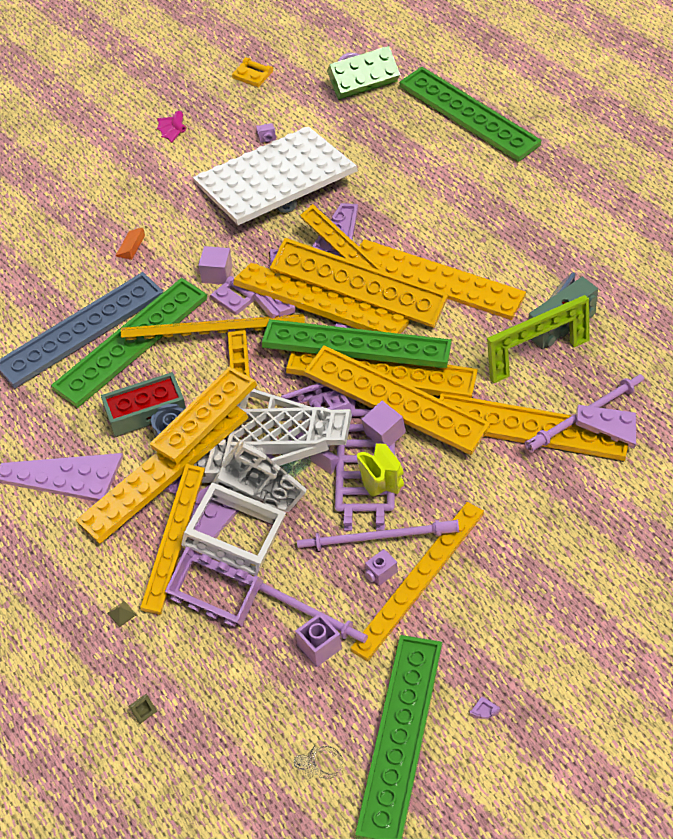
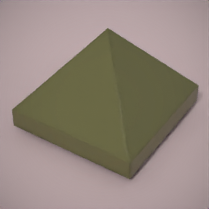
M123 601L110 610L108 615L121 627L135 617L136 613Z
M147 694L128 706L139 724L158 712Z

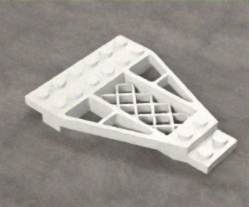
M253 389L237 405L247 413L249 418L245 422L249 423L246 425L241 424L197 461L194 466L205 468L202 483H212L224 459L238 443L239 437L245 433L248 436L242 439V441L258 448L265 455L284 454L271 459L278 466L328 451L330 445H346L352 417L351 410H330L324 407H310ZM254 397L269 402L268 408L246 409L248 398ZM275 405H279V406L286 407V408H274V407H275ZM263 421H268L264 425L261 424ZM257 425L259 428L251 433L249 430ZM274 425L278 427L272 432L268 431V429H270ZM292 425L296 426V428H294L290 432L286 430ZM283 432L285 435L278 440L276 436ZM300 432L304 433V435L300 438H295V436ZM265 433L266 436L259 440L257 438L261 434Z

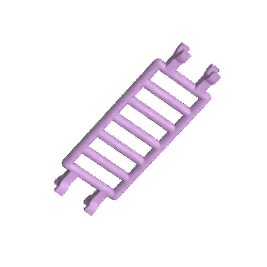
M348 397L352 416H365L372 410L356 409V400ZM350 424L349 432H364L363 424ZM348 439L346 445H337L339 460L336 464L335 510L344 512V531H352L353 511H376V531L385 530V511H393L395 508V493L389 491L379 494L387 495V503L343 504V495H370L365 487H343L344 479H362L360 471H344V463H358L357 455H344L345 447H375L376 443L371 439ZM393 443L389 449L395 455V443Z

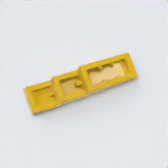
M246 330L228 332L230 367L250 377Z

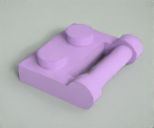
M230 276L210 296L212 300L234 315H237L255 300V294L257 293L233 285L234 277ZM230 288H235L247 297L245 299L230 290Z
M335 390L321 393L309 399L311 407H322L321 403L325 402L328 406L327 409L351 410L350 402L346 396Z

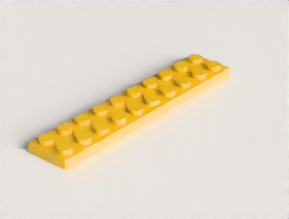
M284 238L270 266L271 271L321 287L345 297L353 298L359 302L371 304V306L386 309L387 312L403 315L404 318L435 328L449 297L445 292L288 238Z
M366 239L359 246L389 274L448 294L449 300L509 320L514 318L526 296V291Z
M250 263L233 279V285L263 296H269L274 300H280L283 303L294 305L297 308L356 329L401 334L410 323V319L404 318L403 315L387 312L386 309L371 306V304L359 302L353 298L339 295L315 285L313 286L276 273L255 263Z
M327 346L321 348L304 371V376L371 408H374L383 400L403 416L404 424L469 455L473 454L490 428V422Z
M292 351L286 367V373L304 376L305 369L317 354ZM352 358L430 395L440 396V394L473 397L478 369L454 365H448L447 368H436Z
M440 394L439 398L490 422V428L484 436L525 443V441L533 438L540 430L548 431L572 416L455 395ZM576 423L551 437L548 445H542L543 447L621 461L626 460L628 449L627 443L620 440L616 442L611 440V437L606 434L594 433L576 425Z
M236 406L178 464L156 452L78 517L76 522L93 539L101 544L180 477L186 464L194 465L249 418L247 413Z

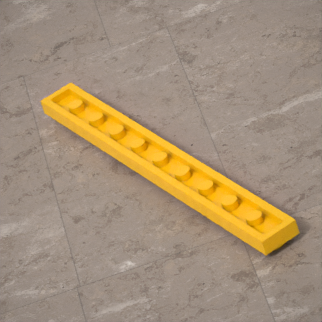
M303 314L285 315L280 318L279 316L275 318L256 317L121 328V338L125 337L126 340L137 339L136 336H144L145 339L155 338V335L172 337L175 333H181V336L192 335V332L210 334V331L217 330V333H226L228 329H235V331L246 330V328L264 330V327L268 325L269 319L305 323V318Z
M466 502L453 519H458L459 533H445L438 537L363 631L364 634L368 635L366 642L363 643L356 640L350 648L351 652L367 662L371 659L484 515V510Z

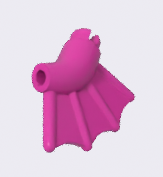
M176 111L173 117L157 119L159 123L157 130L162 133L161 137L169 139L171 143H173L180 132L186 131L181 111Z

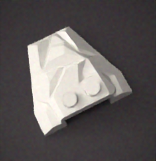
M242 440L238 441L224 459L219 472L213 480V483L241 493L254 500L262 501L264 504L284 512H289L307 490L258 448Z

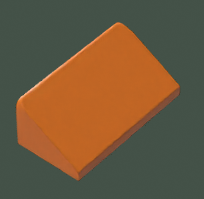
M144 228L128 232L116 257L133 259L145 237Z

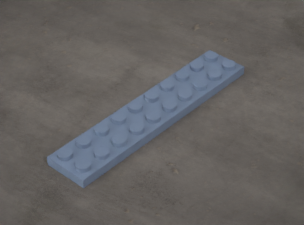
M144 272L138 274L0 359V374L14 389L144 309L160 296L163 290Z

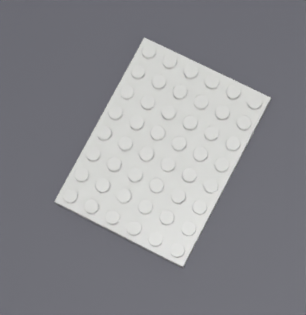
M308 126L301 128L295 133L287 134L279 140H274L270 144L260 146L254 151L244 153L236 159H231L222 165H217L211 170L201 172L193 177L195 184L237 225H240L353 174L358 170L356 164Z

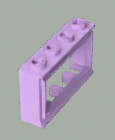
M186 546L165 592L171 595L170 599L179 604L182 601L189 603L187 607L198 612L201 608L207 611L205 615L216 620L219 616L225 619L224 623L235 627L236 624L243 626L257 592L264 581L256 575L251 576L245 571L232 568L222 561L218 562L205 554L196 553ZM192 562L251 586L237 616L179 591Z

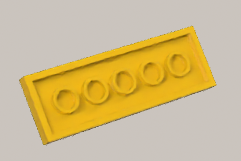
M229 366L149 443L151 448L178 464L257 386L256 381Z

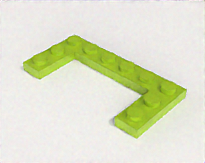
M583 295L488 337L487 347L491 381L497 383L510 377L508 349L568 322L570 344L573 347L590 341L589 298Z

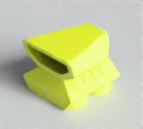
M376 443L374 456L366 452L357 453L363 485L371 496H377L385 491L399 493L401 487L404 486V481L401 477L404 471L401 463L386 444Z

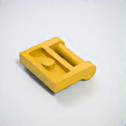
M245 57L242 64L232 73V78L259 88L272 74L274 68L270 65L265 66L251 61L250 58ZM248 66L263 71V73L248 68Z

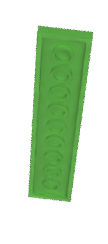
M422 66L399 82V87L518 162L541 145V139Z
M180 278L121 328L179 323L208 299L207 294L185 279ZM120 328L51 385L52 390L78 408L156 343L162 335H155V338L145 339L144 336H136L137 339L126 340L125 337L121 338Z
M269 319L262 340V348L318 354L323 346H327L351 358L436 368L448 367L452 339Z
M400 635L355 833L356 839H403L442 650V642Z

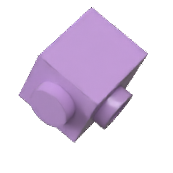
M383 549L365 562V575L370 582H375L380 586L398 572V563Z

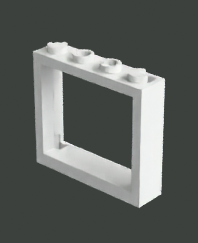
M212 482L184 532L181 545L257 576L280 531L286 512ZM211 499L273 524L258 556L195 530Z

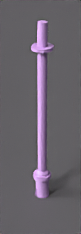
M639 374L631 380L623 378L620 381L621 386L589 406L600 408L624 392L632 394L634 386L644 381L643 375ZM576 414L548 431L540 430L537 432L536 436L525 441L526 449L532 453L542 445H548L551 437L576 423Z
M458 519L443 522L435 520L432 525L330 537H320V534L316 533V538L297 540V547L317 546L318 551H321L322 545L427 533L441 536V534L459 533Z
M238 581L239 585L241 586L247 585L243 582ZM262 583L259 588L260 591L313 618L321 613L335 629L341 631V638L343 639L351 636L365 643L368 635L354 629L353 622L350 620L344 624L265 583Z

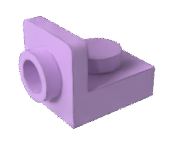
M272 123L256 126L260 143L276 140L275 127Z

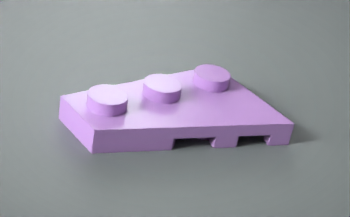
M584 405L577 406L576 425L597 434H606L611 437V440L616 442L620 440L627 443L628 447L635 448V412Z

